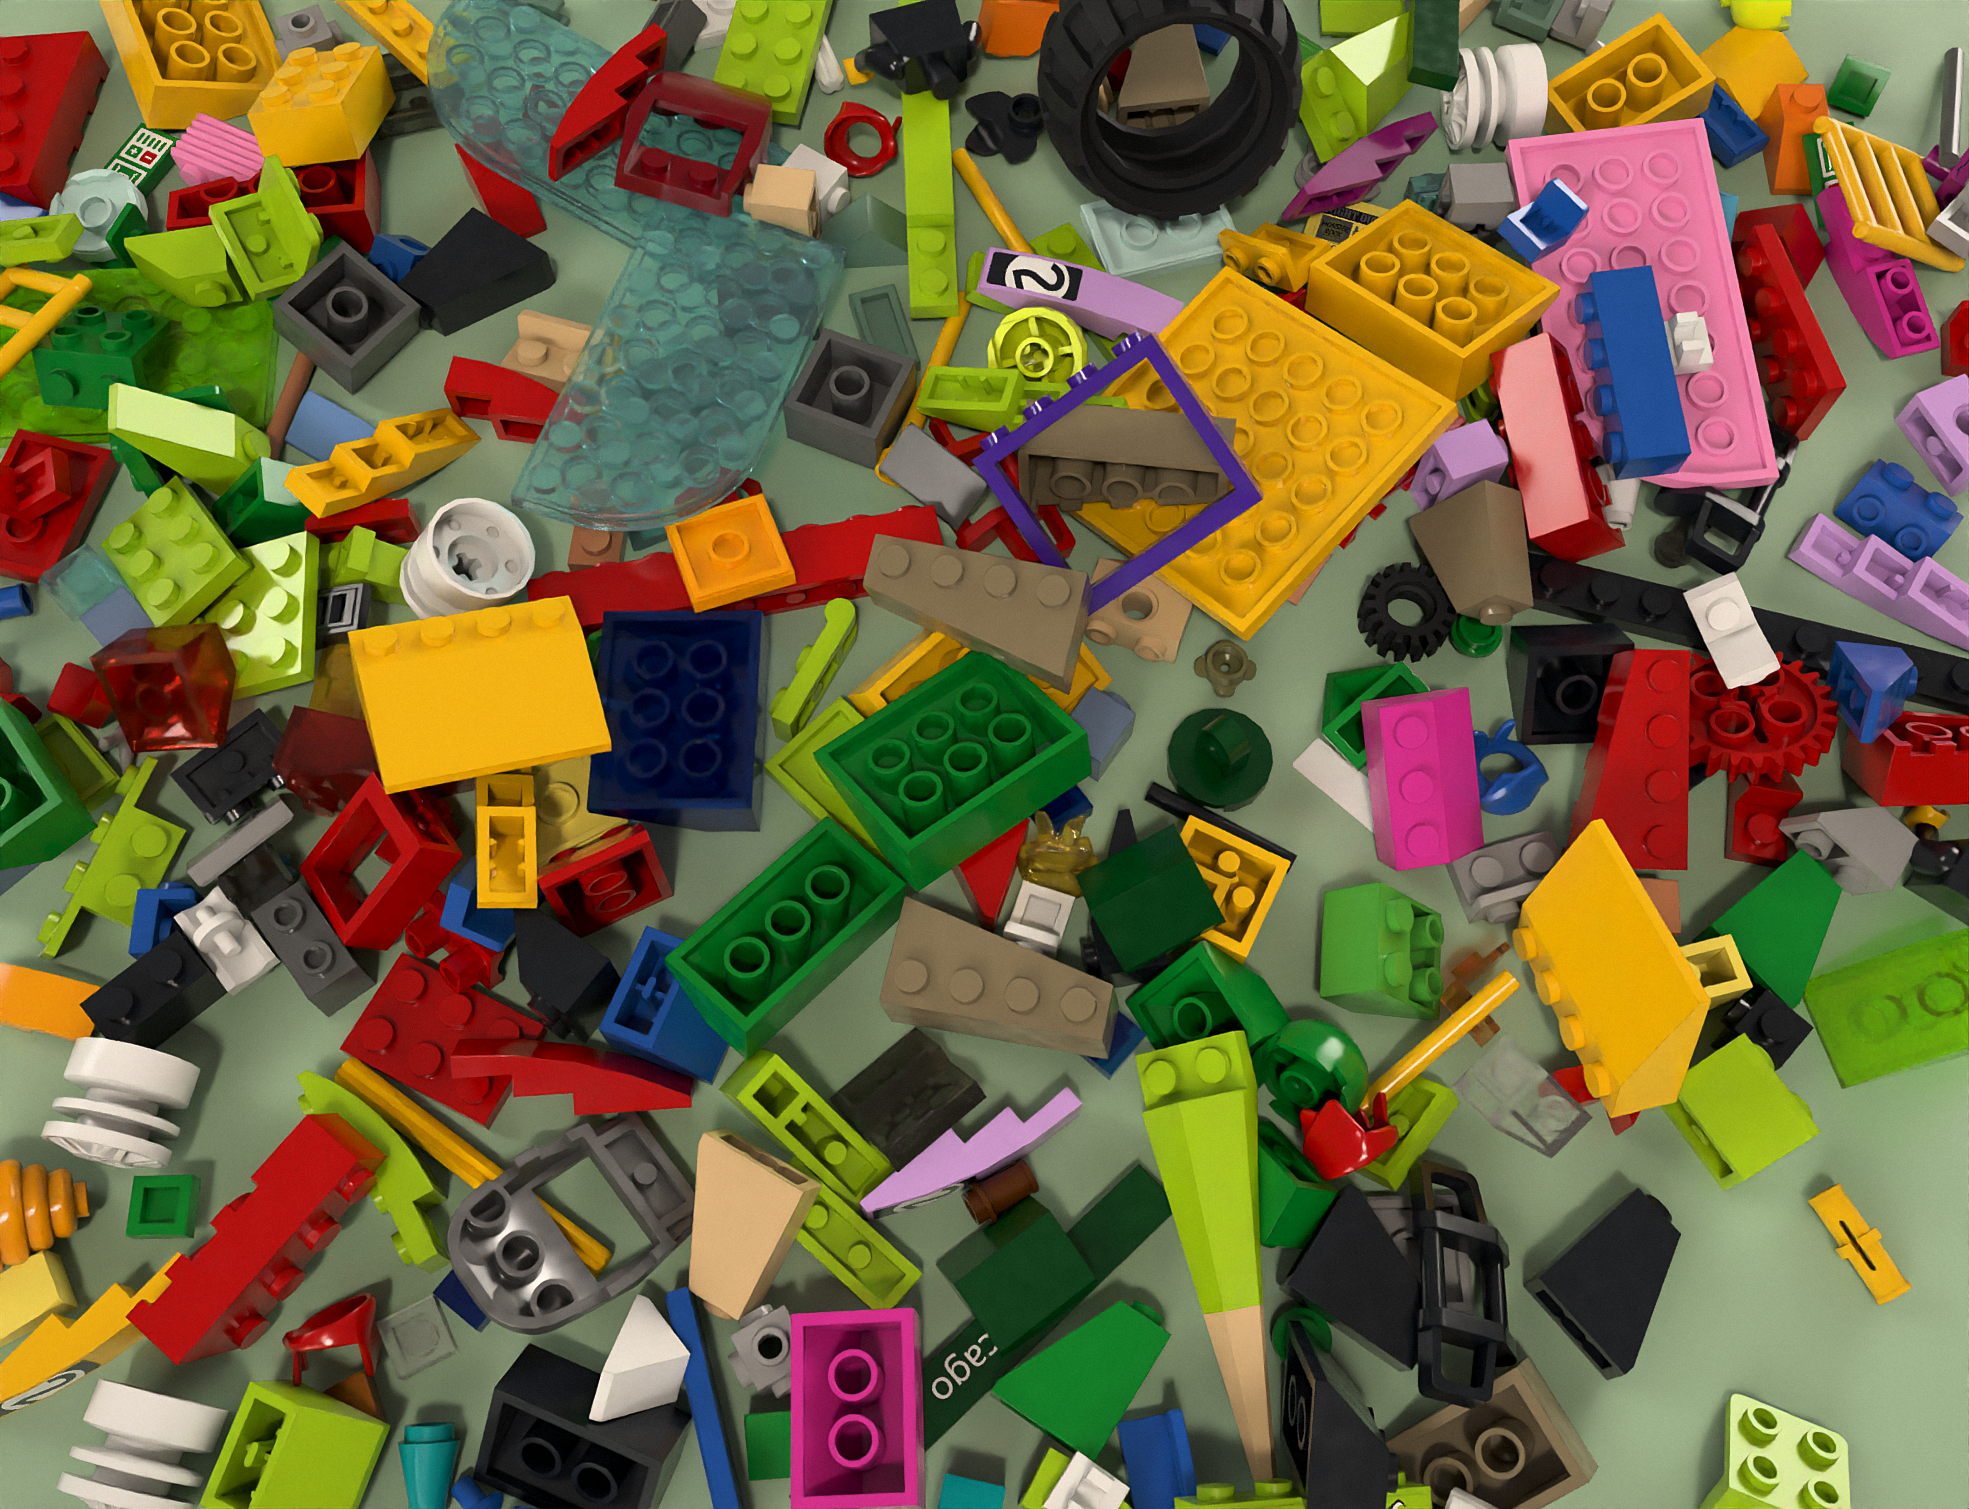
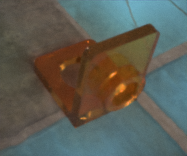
M1506 941L1484 958L1477 951L1453 969L1451 973L1456 977V980L1450 984L1440 999L1451 1014H1454L1473 997L1466 988L1495 966L1512 948ZM1489 1014L1479 1022L1480 1026L1476 1025L1468 1032L1480 1047L1486 1045L1500 1031V1027Z

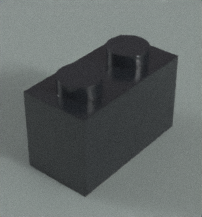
M176 930L79 1005L105 1039L155 1050L228 992L195 946Z

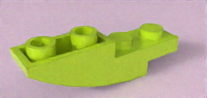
M309 1070L296 1075L305 1092L297 1098L305 1116L308 1114L338 1113L387 1156L375 1172L377 1181L369 1195L382 1215L390 1212L398 1228V1232L392 1234L391 1239L402 1261L407 1266L414 1263L415 1266L429 1274L451 1263L447 1251L427 1211L448 1199L434 1174L415 1148L383 1117L357 1096L335 1082Z

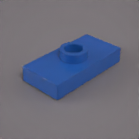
M1715 82L1708 110L1695 118L1704 119L1710 149L1728 168H1731L1764 150L1770 138Z

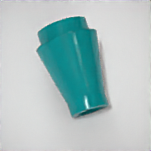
M425 1422L405 1425L404 1440L398 1442L408 1498V1509L447 1508V1497L461 1438L455 1437L454 1422Z

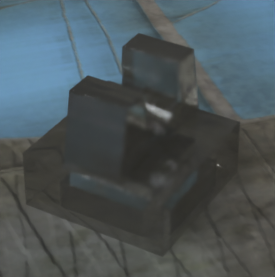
M262 842L229 867L216 880L225 897L238 908L244 919L254 921L250 915L251 912L296 883L273 846Z

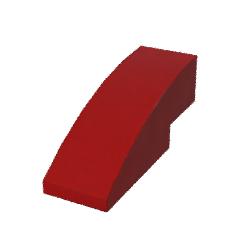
M453 356L444 385V392L453 413L458 417L491 421L500 440L595 452L597 443L589 418L567 399L543 384L515 371L483 361Z

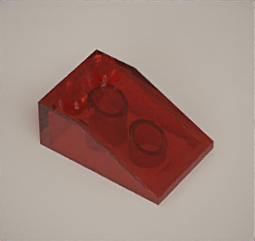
M294 705L271 766L286 782V788L294 792L303 802L304 809L313 814L329 818L334 817L336 812H342L372 771L380 772L365 720ZM475 777L422 787L421 789L424 794L430 793L437 798L475 790Z

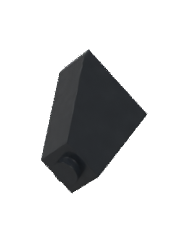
M472 207L404 276L397 286L420 305L419 327L426 329L429 326L446 337L551 288L556 280L546 251Z
M1349 1183L1338 1191L1278 1289L1324 1318L1330 1325L1397 1371H1411L1416 1364L1418 1365L1416 1312L1422 1309L1421 1283L1361 1191Z
M1639 1188L1619 1198L1524 1285V1288L1606 1380L1626 1375L1634 1367L1681 1233L1671 1223L1672 1216L1668 1209L1657 1198L1644 1194Z

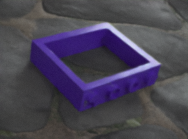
M1137 330L1111 348L1117 357L1100 370H1098L1093 362L1066 380L1072 390L1055 402L1049 393L1022 412L1028 420L1011 433L1005 425L979 442L984 452L972 460L1044 565L1071 569L998 462L1142 360L1148 358L1235 488L1091 584L1093 597L1088 616L1260 502L1264 496L1263 491L1156 332L1143 338Z

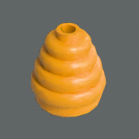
M7 1159L0 1162V1273L5 1269V1265H21L25 1263L32 1255V1251L48 1250L55 1243V1237L68 1238L76 1232L78 1218L90 1216L86 1181L74 1183L71 1172L66 1168H58L48 1173L46 1166L39 1163L23 1168L21 1162L16 1159Z

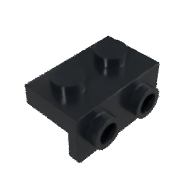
M258 708L169 775L204 814V817L211 825H215L223 819L230 826L255 807L249 799L266 785L275 792L299 773L294 764L302 759V757L264 712Z

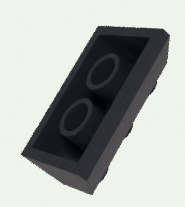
M1288 1320L1280 1441L1305 1509H1386L1387 1493H1396L1398 1460L1396 1453L1390 1452L1386 1445L1384 1430L1378 1429L1375 1423L1373 1408L1366 1406L1356 1384L1301 1321Z
M529 1343L494 1387L473 1479L539 1509H658L680 1461L691 1424L692 1414L672 1405L664 1404L604 1422L589 1419L601 1374Z

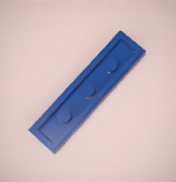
M688 1287L667 1292L668 1296L665 1299L672 1329L690 1353L684 1373V1382L713 1508L745 1509L695 1294Z

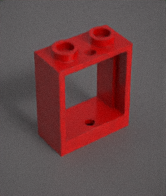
M372 771L300 865L299 869L311 888L313 898L322 907L333 926V930L344 946L388 951L461 859L463 853L421 788L386 794L380 772ZM387 829L401 855L365 900L350 874L384 830Z

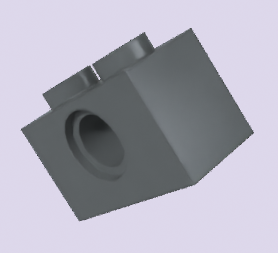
M297 881L250 913L305 996L328 1018L376 985L351 947L343 945L320 904L300 881Z

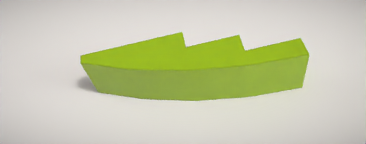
M929 366L916 409L919 413L991 433L1005 425L1011 433L1022 425L1024 416L1022 412L1025 410L1027 399L1039 400L1049 393L1053 401H1056L1072 389L1068 383L1028 382L1025 380L1020 369ZM1091 396L1082 403L1130 409L1125 397Z

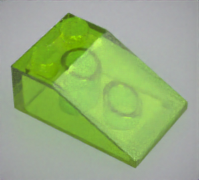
M1969 928L1928 938L1809 979L1802 999L1842 1090L1969 1055Z

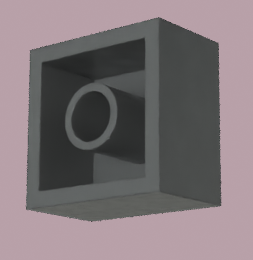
M344 240L272 303L275 331L351 395L419 333L420 305Z
M824 327L783 404L787 438L874 470L882 451L889 448L890 444H892L917 392L916 360Z

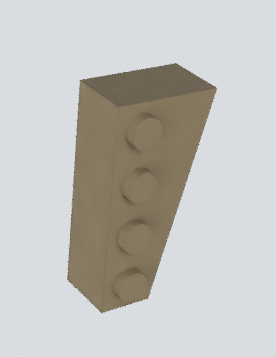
M1027 399L1025 409L1038 400ZM1080 404L1018 448L1019 493L1033 513H1038L1039 505L1060 504L1062 512L1080 511L1083 508L1084 502L1110 501L1112 508H1131L1133 503L1138 502L1140 499L1154 498L1160 506L1212 503L1226 494L1229 488V478L1188 417L1182 413ZM1023 416L1022 425L1028 421L1025 416ZM1212 416L1234 448L1236 419Z
M875 534L862 584L875 605L930 631L940 632L959 641L966 648L977 653H985L1006 663L1009 668L1027 676L1032 675L1051 684L1052 688L1067 695L1070 694L1093 597L1087 572Z
M905 896L879 998V1003L892 1022L1109 1059L1119 1009L1117 996L1112 984Z

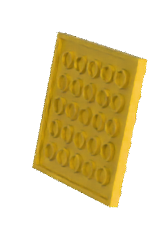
M1225 266L1158 337L1210 414L1215 417L1236 419L1234 450L1263 491L1264 496L1260 502L1152 574L1245 642H1248L1459 417L1457 404L1230 267ZM1145 358L1118 377L1100 395L1103 397H1125L1130 409L1185 414L1148 358ZM1230 480L1228 492L1235 488ZM1154 498L1140 499L1138 502L1133 503L1131 508H1112L1110 501L1084 502L1082 510L1066 512L1131 558L1211 503L1160 506Z

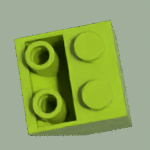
M1745 1033L1687 1070L1677 1101L1660 1106L1723 1191L1745 1181L1821 1133L1820 1129L1813 1122V1115L1807 1103L1799 1095L1789 1091L1775 1073L1773 1061L1768 1053L1761 1046L1752 1043Z
M293 1379L250 1381L199 1505L207 1509H358L391 1425L304 1383L300 1386H294Z

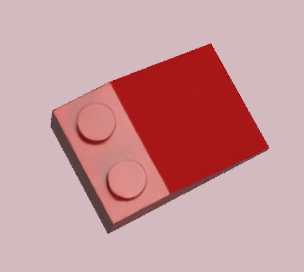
M641 823L631 827L622 825L612 828L600 837V841L580 850L571 848L559 852L550 859L549 864L538 868L537 881L563 926L580 938L586 937L674 896L650 837Z

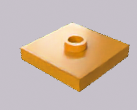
M763 493L663 522L667 539L695 613L796 584L795 571Z

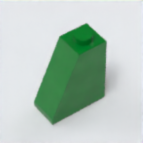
M1801 848L1695 937L1692 942L1697 943L1731 934L1753 985L1743 996L1750 1002L1768 989L1793 1010L1801 1002L1843 889L1832 879L1831 872L1822 862L1814 860Z
M1120 1300L997 1380L990 1396L1072 1454L1079 1451L1095 1462L1172 1334L1161 1328L1165 1319L1152 1308L1137 1300L1130 1307Z

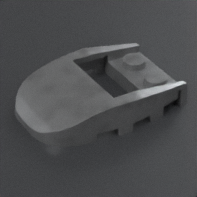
M635 1111L618 1112L617 1120L593 1130L588 1123L564 1132L563 1138L538 1150L532 1146L514 1157L512 1166L492 1182L486 1180L469 1194L454 1212L449 1224L447 1244L450 1262L455 1274L473 1301L493 1322L507 1330L520 1334H545L594 1311L637 1287L692 1234L695 1191ZM586 1157L591 1159L652 1243L650 1249L599 1283L533 1193Z

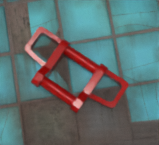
M931 416L928 427L935 440L969 467L974 466L975 464L972 460L984 452L979 442L992 433L982 431L983 433L956 442L946 425L950 422ZM1012 452L998 463L1019 492L1018 457ZM1056 504L1039 505L1038 513H1034L1038 521L1043 519L1057 542L1055 544L1065 559L1069 558L1076 544L1073 534L1057 510ZM1003 505L990 510L974 524L968 518L958 532L951 527L957 536L955 544L959 549L980 553L999 537L1015 559L1043 564L1035 551L1027 545L1018 533L1017 529L1019 528Z

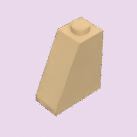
M726 1127L704 1132L698 1143L688 1289L704 1299L703 1306L713 1315L726 1320L736 1319L738 1321L751 1311L761 1307L822 1185Z

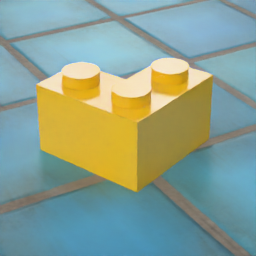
M1189 815L1180 836L1226 920L1225 923L1193 939L1189 950L1198 942L1206 940L1243 965L1291 861Z

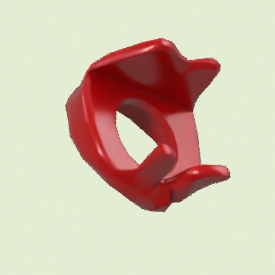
M844 101L842 102L840 112L828 125L823 140L824 152L827 158L846 167L849 175L855 177L873 176L880 172L885 164L895 158L898 146L895 138L902 124V117L897 116L891 127L887 118L875 109L860 103ZM857 122L867 123L878 131L881 137V149L877 155L861 157L853 152L848 144V128L852 124Z
M1377 1093L1373 1100V1126H1371L1366 1113L1361 1108L1358 1109L1356 1115L1352 1118L1335 1099L1327 1101L1319 1112L1309 1108L1302 1109L1300 1112L1304 1135L1302 1150L1305 1157L1314 1165L1316 1171L1323 1179L1332 1180L1365 1167L1398 1142L1399 1132L1397 1126L1388 1123L1385 1093Z
M360 1293L333 1304L309 1318L298 1329L286 1332L282 1342L291 1351L293 1356L294 1386L302 1384V1372L309 1369L306 1351L323 1350L352 1344L359 1345L367 1376L373 1377L375 1375L376 1366L380 1363L379 1352L382 1332L376 1317V1298L372 1293Z

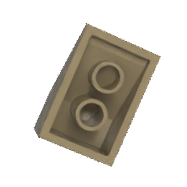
M1529 1356L1494 1376L1493 1395L1489 1401L1473 1409L1448 1403L1386 1441L1389 1451L1396 1453L1398 1470L1405 1471L1406 1480L1430 1486L1432 1509H1445L1451 1490L1454 1487L1499 1509H1541L1589 1483L1599 1467Z

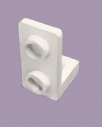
M1734 571L1683 593L1702 638L1728 689H1733L1740 685L1748 686L1758 683L1768 674L1780 669L1777 657L1760 629Z

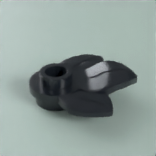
M993 91L972 96L965 101L966 108L979 121L966 138L965 148L981 156H994L1002 152L1005 160L1010 164L1023 161L1034 153L1037 148V136L1046 130L1038 96L1022 93L1012 98L1003 92Z

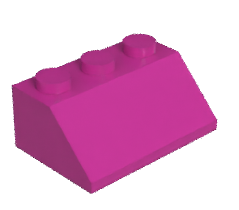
M1459 687L1360 702L1377 860L1395 871L1451 863L1483 847L1484 837L1469 688Z
M914 1308L791 1314V1509H926L921 1317Z

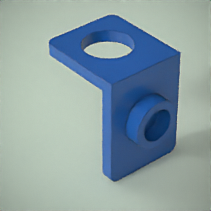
M375 234L367 261L397 285L432 248L407 235Z

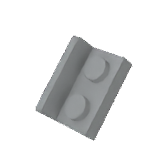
M1565 0L1549 34L1587 50L1589 45L1596 40L1616 0Z
M1546 830L1473 851L1451 863L1445 864L1469 924L1488 919L1490 925H1496L1520 915L1522 904L1560 860L1561 854L1551 831Z

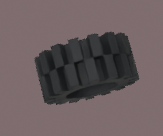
M1402 562L1397 572L1394 564L1385 567L1383 574L1378 572L1372 578L1370 585L1368 584L1357 613V618H1361L1358 629L1360 634L1368 632L1364 642L1369 648L1377 642L1381 645L1377 654L1383 658L1386 657L1389 650L1395 652L1394 662H1403L1407 654H1410L1411 663L1419 662L1424 653L1429 658L1436 653L1438 647L1441 648L1456 620V610L1444 588L1440 587L1441 583L1436 573L1432 578L1425 575L1429 568L1428 566L1420 564L1417 572H1412L1411 562ZM1396 599L1412 601L1423 609L1426 620L1420 626L1403 625L1391 617L1388 612V604Z

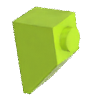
M214 225L124 238V247L143 277L191 307H217L226 303L243 301L242 279Z

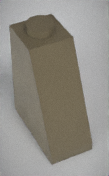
M1173 24L1141 36L1136 41L1118 97L1115 121L1121 125L1153 130L1180 125L1209 108L1211 96L1192 24Z
M1484 479L1409 518L1411 530L1457 613L1480 619L1482 624L1492 626L1508 623L1513 619V615L1534 606L1521 491Z

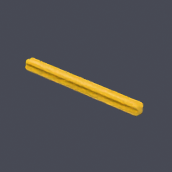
M348 1058L334 1075L335 1083L361 1099L395 1129L474 1189H477L486 1180L492 1182L504 1172L502 1168L357 1058ZM535 1194L594 1278H597L609 1265L613 1256L611 1251Z

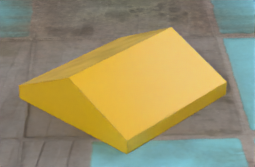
M1736 25L1698 55L1716 77V83L1754 123L1758 120L1777 84H1803L1809 77L1784 33L1770 29L1754 30L1741 28L1739 25Z

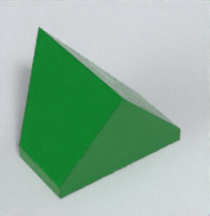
M1402 661L1396 664L1328 673L1321 733L1359 771L1367 766L1360 702L1431 692V690Z

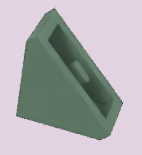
M864 193L821 225L824 270L908 265L906 215L868 193Z

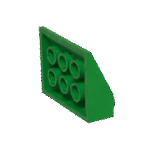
M971 651L813 752L817 764L883 856L916 892H919L1092 774L1087 732L1024 674L1009 668L1006 663L985 653H977L975 651Z

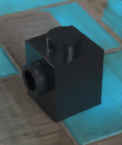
M1766 989L1750 1002L1741 996L1725 1012L1720 1022L1726 1027L1710 1046L1717 1051L1745 1033L1752 1043L1761 1046L1768 1053L1773 1061L1774 1071H1777L1814 1027Z

